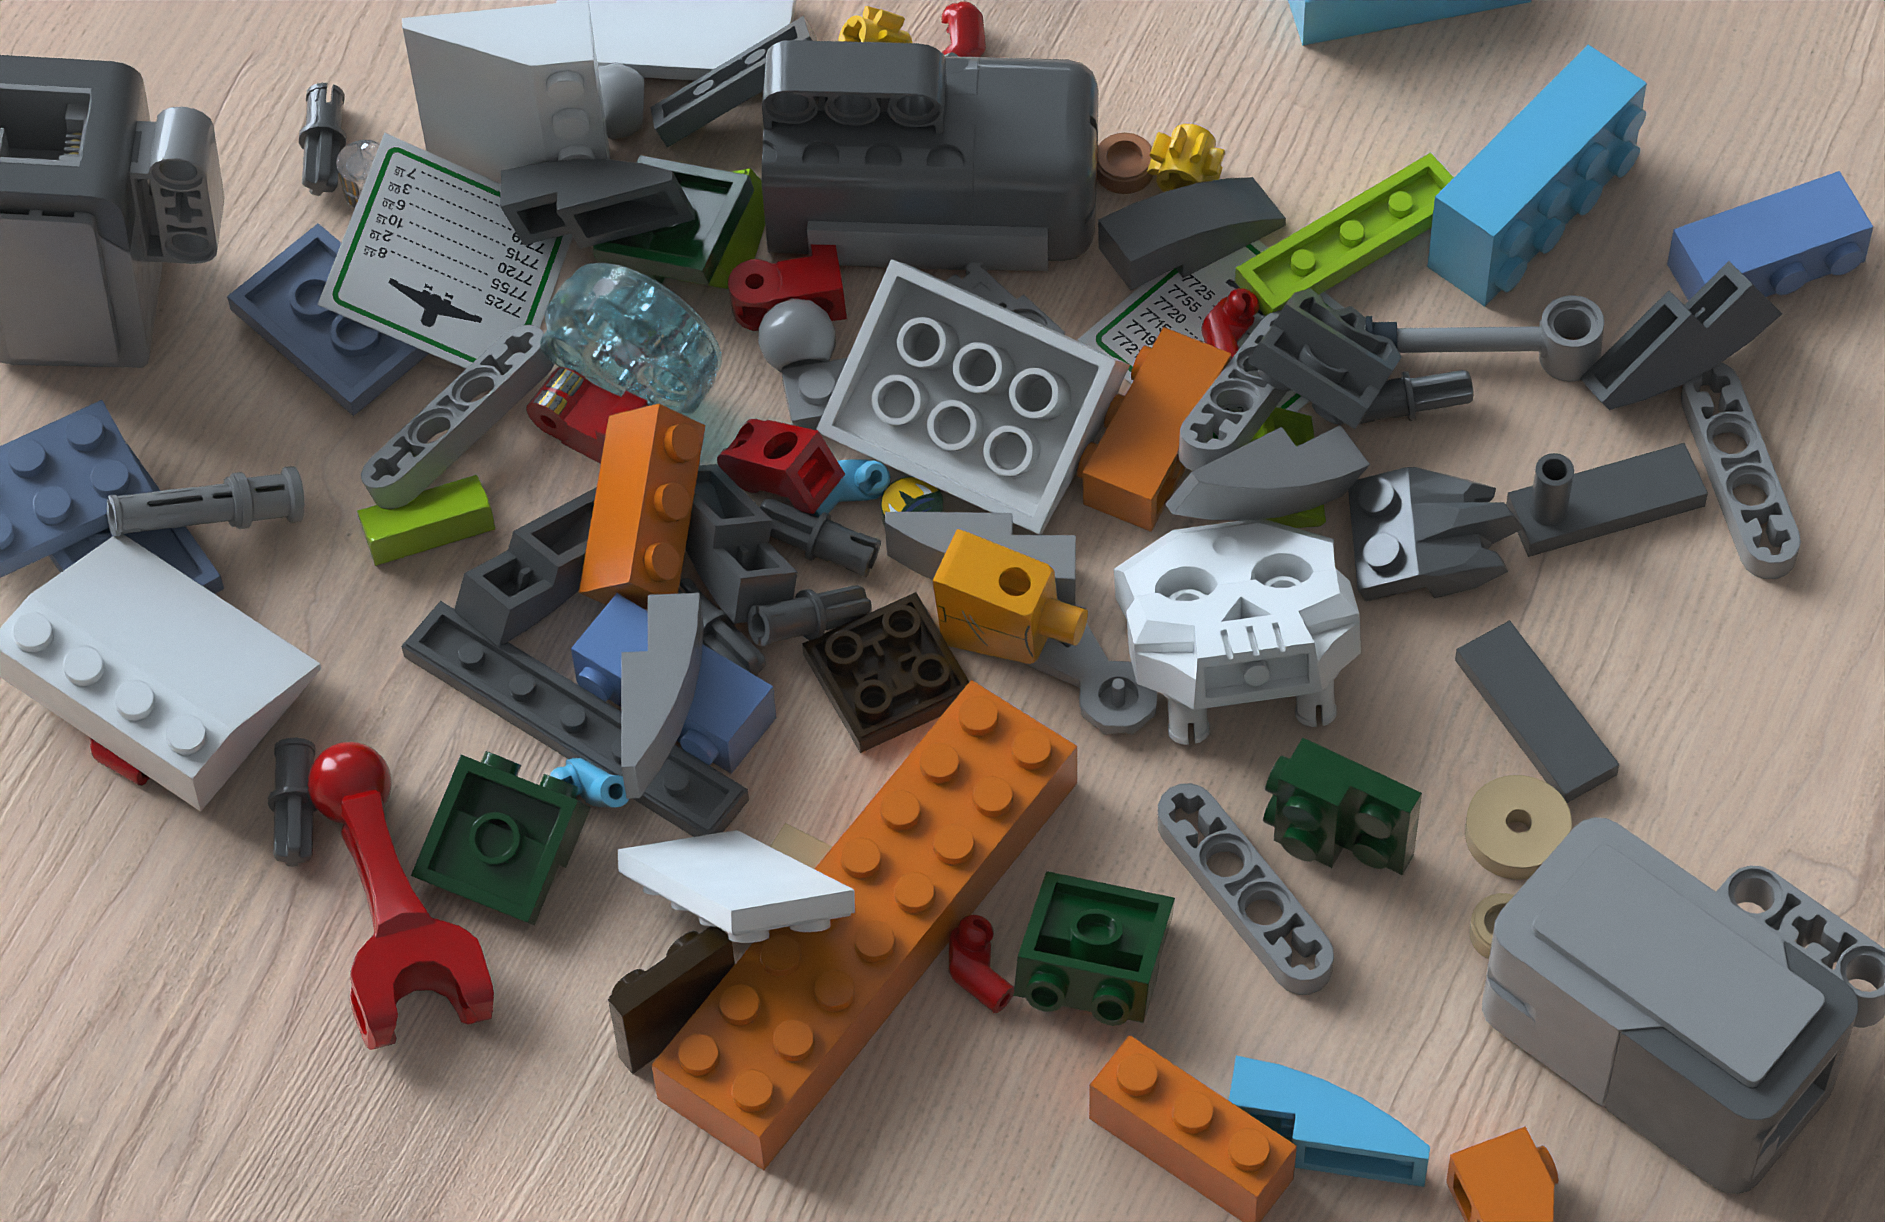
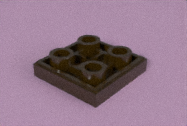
M916 592L826 632L819 639L802 643L805 659L860 753L941 717L970 682Z
M710 926L700 934L697 931L684 934L670 946L666 957L647 971L643 969L631 971L614 986L608 1002L618 1056L632 1074L662 1053L735 965L732 941L728 939V935L724 930Z

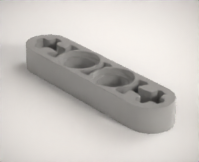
M1281 311L1270 313L1261 320L1183 421L1180 428L1178 456L1180 462L1186 468L1194 471L1248 444L1287 393V391H1282L1269 385L1261 377L1246 373L1259 370L1248 363V360L1259 342L1275 323ZM1224 405H1239L1249 410L1245 412H1231L1220 407ZM1213 432L1219 435L1218 439H1213Z
M519 326L501 336L368 460L361 472V479L374 502L379 507L394 509L414 500L548 375L554 367L556 355L544 332L538 326ZM487 390H491V392L484 396L482 399L471 402V400L480 393H483ZM448 430V432L438 440L427 443L428 440L436 434Z
M1721 362L1719 365L1683 384L1681 392L1682 408L1742 564L1754 576L1763 579H1778L1787 575L1795 566L1801 543L1799 530L1740 379L1731 367ZM1703 385H1709L1713 393L1721 392L1718 405L1720 413L1714 416V404L1708 392H1700V387ZM1731 432L1742 437L1747 444V448L1736 454L1725 453L1715 446L1713 439L1721 433ZM1742 484H1753L1763 489L1767 499L1759 505L1749 506L1738 501L1733 495V490ZM1768 522L1766 534L1773 547H1781L1780 554L1772 555L1767 547H1759L1762 536L1761 524Z
M1192 783L1178 784L1170 787L1161 796L1158 803V831L1164 842L1284 989L1298 995H1310L1320 991L1329 982L1333 971V946L1328 937L1207 790ZM1182 808L1187 814L1199 811L1198 828L1205 837L1199 845L1198 832L1189 821L1184 819L1175 823V812L1177 809ZM1231 852L1241 858L1244 866L1236 875L1221 877L1210 871L1206 863L1213 854ZM1259 899H1267L1280 906L1283 915L1276 923L1259 925L1248 918L1245 910L1252 902ZM1291 930V944L1296 951L1304 958L1310 957L1313 954L1316 955L1315 968L1313 970H1309L1303 964L1297 965L1294 968L1291 967L1292 949L1284 939Z

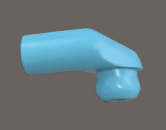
M839 460L838 463L843 469L845 476L816 512L811 515L820 517L823 512L829 514L839 502L877 499L890 484L889 470L880 461Z
M582 758L567 759L566 766L557 767L550 773V776L580 788L578 795L592 806L617 808L629 801L626 798L623 776L611 775Z

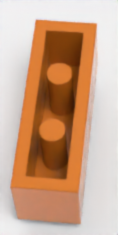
M1165 327L1162 328L1152 348L1146 345L1141 348L1132 368L1131 380L1133 382L1125 396L1118 393L1113 398L1104 421V428H1106L1099 444L1090 442L1080 459L1077 476L1083 479L1084 505L1152 532L1166 506V502L1170 499L1186 469L1178 456L1181 425L1230 362L1231 353Z
M661 404L609 416L579 588L580 594L607 605L618 593L643 609H648V595L678 594L706 425Z
M1131 1035L1127 1037L1089 1084L1090 1120L1242 1222H1261L1294 1180L1297 1149L1295 1144Z

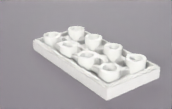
M557 0L556 3L574 2V1H584V0ZM589 0L598 67L619 63L633 68L645 78L695 81L794 22L796 0Z
M738 830L618 849L619 872L641 884L644 893L660 895L671 901L673 909L689 911L697 915L700 924L718 927L726 931L728 939L734 942H760L769 938V930L790 926V929L798 932L823 931L830 927V919L851 916V913H855L854 889Z

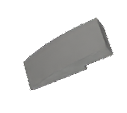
M1341 425L1297 447L1284 429L1280 427L1192 471L1165 505L1174 515L1208 520L1246 521L1282 517L1314 509L1342 497L1370 464Z
M885 512L887 556L922 576L933 580L956 530L960 529L1048 564L1055 571L1057 599L1075 605L1076 535H1013L1012 513Z
M700 593L648 595V651L621 652V768L627 799L640 798L661 770L681 733L692 704L702 660L704 623Z

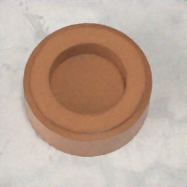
M1117 133L1102 140L1098 145V182L1105 189L1118 194H1131L1145 188L1154 176L1147 172L1151 161L1149 155L1152 146L1143 137L1133 133Z

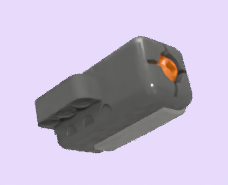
M788 40L773 44L766 54L762 99L764 126L762 193L768 253H796L812 256L811 244L836 245L839 266L888 267L892 259L917 269L966 270V266L969 263H984L987 270L1048 271V261L1077 259L1089 249L1095 233L1099 90L1093 72L1083 63L1069 59L944 56L937 48L919 43Z

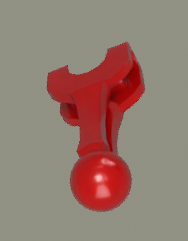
M341 742L328 747L316 758L309 772L308 790L314 806L323 816L333 822L343 824L340 832L341 837L354 859L368 900L374 934L357 952L350 971L352 984L350 1005L366 1047L374 1050L396 1044L397 1037L394 1031L398 1018L396 1005L402 997L414 991L432 990L447 997L457 1012L460 1021L467 1025L492 1019L494 990L478 939L459 925L432 918L413 891L398 861L384 813V807L388 802L392 788L391 773L386 761L375 749L366 744Z

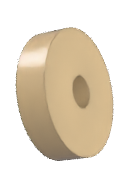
M1525 775L1499 777L1485 784L1473 796L1467 810L1465 823L1466 843L1475 860L1491 873L1508 879H1529L1570 833L1572 828L1571 813L1562 795L1548 783ZM1512 822H1522L1529 829L1519 833L1512 831L1507 825Z

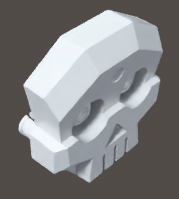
M1266 519L1183 528L1170 531L1114 568L1115 598L1127 619L1129 654L1136 682L1138 685L1163 693L1168 698V735L1173 741L1189 745L1188 723H1193L1195 744L1206 739L1210 730L1207 720V708L1296 696L1295 717L1303 725L1317 727V705L1321 706L1323 726L1334 721L1337 716L1334 679L1341 669L1361 654L1359 610L1350 581L1335 568L1333 538Z

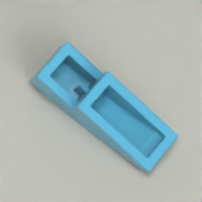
M1236 1055L1229 1101L1297 1146L1295 1168L1425 1187L1430 1146L1401 1122L1362 1097L1322 1078L1280 1064Z

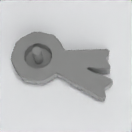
M1087 623L1083 636L1076 646L1064 642L1059 643L1055 639L1048 638L1038 661L1028 664L1029 667L1079 687L1081 715L1092 725L1099 728L1103 734H1134L1156 714L1157 691L1137 684L1132 662L1109 661Z

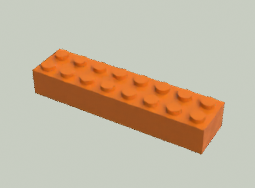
M971 680L814 868L855 890V913H851V916L830 919V927L823 931L798 932L790 929V926L771 929L769 930L768 939L753 942L653 1062L652 1071L657 1099L764 1171L946 947L952 931L959 927L960 921L975 911L1077 785V745Z

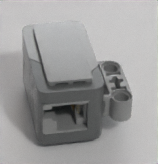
M0 55L1 363L36 366L143 368L148 364L163 262L205 263L217 255L225 197L214 125L206 114L188 107L165 109L157 115L156 122H151L144 80L140 72L127 64L102 60Z
M1593 817L1583 820L1570 831L1505 905L1496 918L1482 999V1012L1486 1021L1494 1029L1599 1105L1605 1106L1610 1113L1714 1188L1725 1193L1740 1194L1750 1191L1762 1180L1828 1100L1834 1089L1853 1027L1864 1028L1872 1026L1884 1018L1885 948L1767 868L1751 865L1739 868L1727 878L1717 891H1714L1618 823L1607 818ZM1743 902L1759 905L1765 912L1758 914L1749 913L1738 904ZM1837 962L1836 968L1833 969L1834 963ZM1854 979L1865 980L1871 983L1877 990L1871 992L1861 991L1855 988L1849 981Z

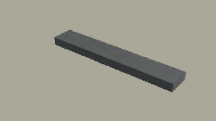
M441 600L401 646L406 659L567 759L582 758L611 775L623 776L621 768L620 710L511 643L507 642L498 647L458 615L454 608ZM674 744L661 770L640 798L633 799L688 834L696 837L724 832L749 801V794L747 788Z

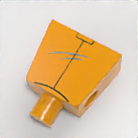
M960 529L956 530L933 578L940 633L948 646L1031 664L1038 661L1048 638L1074 646L1080 642L1086 627L1088 610L1057 599L1055 571L1051 566Z

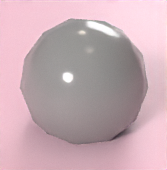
M619 63L598 67L608 138L614 140L631 136L642 128L644 77L633 68Z
M792 298L776 304L764 315L759 326L758 343L767 363L782 372L781 369L829 361L836 346V331L825 310L812 301Z

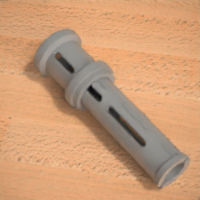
M294 466L284 467L281 470V474L246 478L244 473L237 472L232 473L230 477H226L223 484L168 489L165 491L122 496L109 495V499H107V517L113 536L228 521L230 526L238 529L249 528L252 521L284 517L290 523H295L303 520L304 491L300 474Z

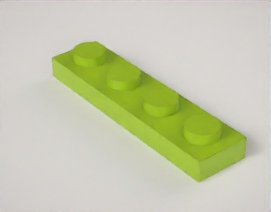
M1430 152L1236 267L1235 283L1240 288L1250 290L1256 295L1259 301V310L1265 317L1270 313L1282 311L1295 292L1311 288L1317 294H1321L1432 228L1435 196L1454 177Z

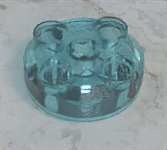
M591 263L580 267L561 285L545 311L547 331L540 340V347L544 354L557 366L572 369L583 375L592 384L620 397L625 391H628L646 399L648 406L661 404L688 416L699 408L713 387L716 375L721 369L722 355L719 344L708 325L698 313L662 284L626 267L608 263Z

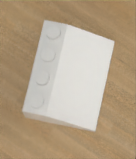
M589 0L402 18V28L426 151L500 184L501 171L541 162L570 159H610Z
M891 259L816 430L832 440L991 513H1012L1013 523L1041 535L1075 476L1084 450L1090 442H1094L1102 428L1108 408L1113 398L1117 395L1130 364L917 268Z
M124 534L112 536L31 593L0 628V677L199 811L204 809L321 670L319 662Z

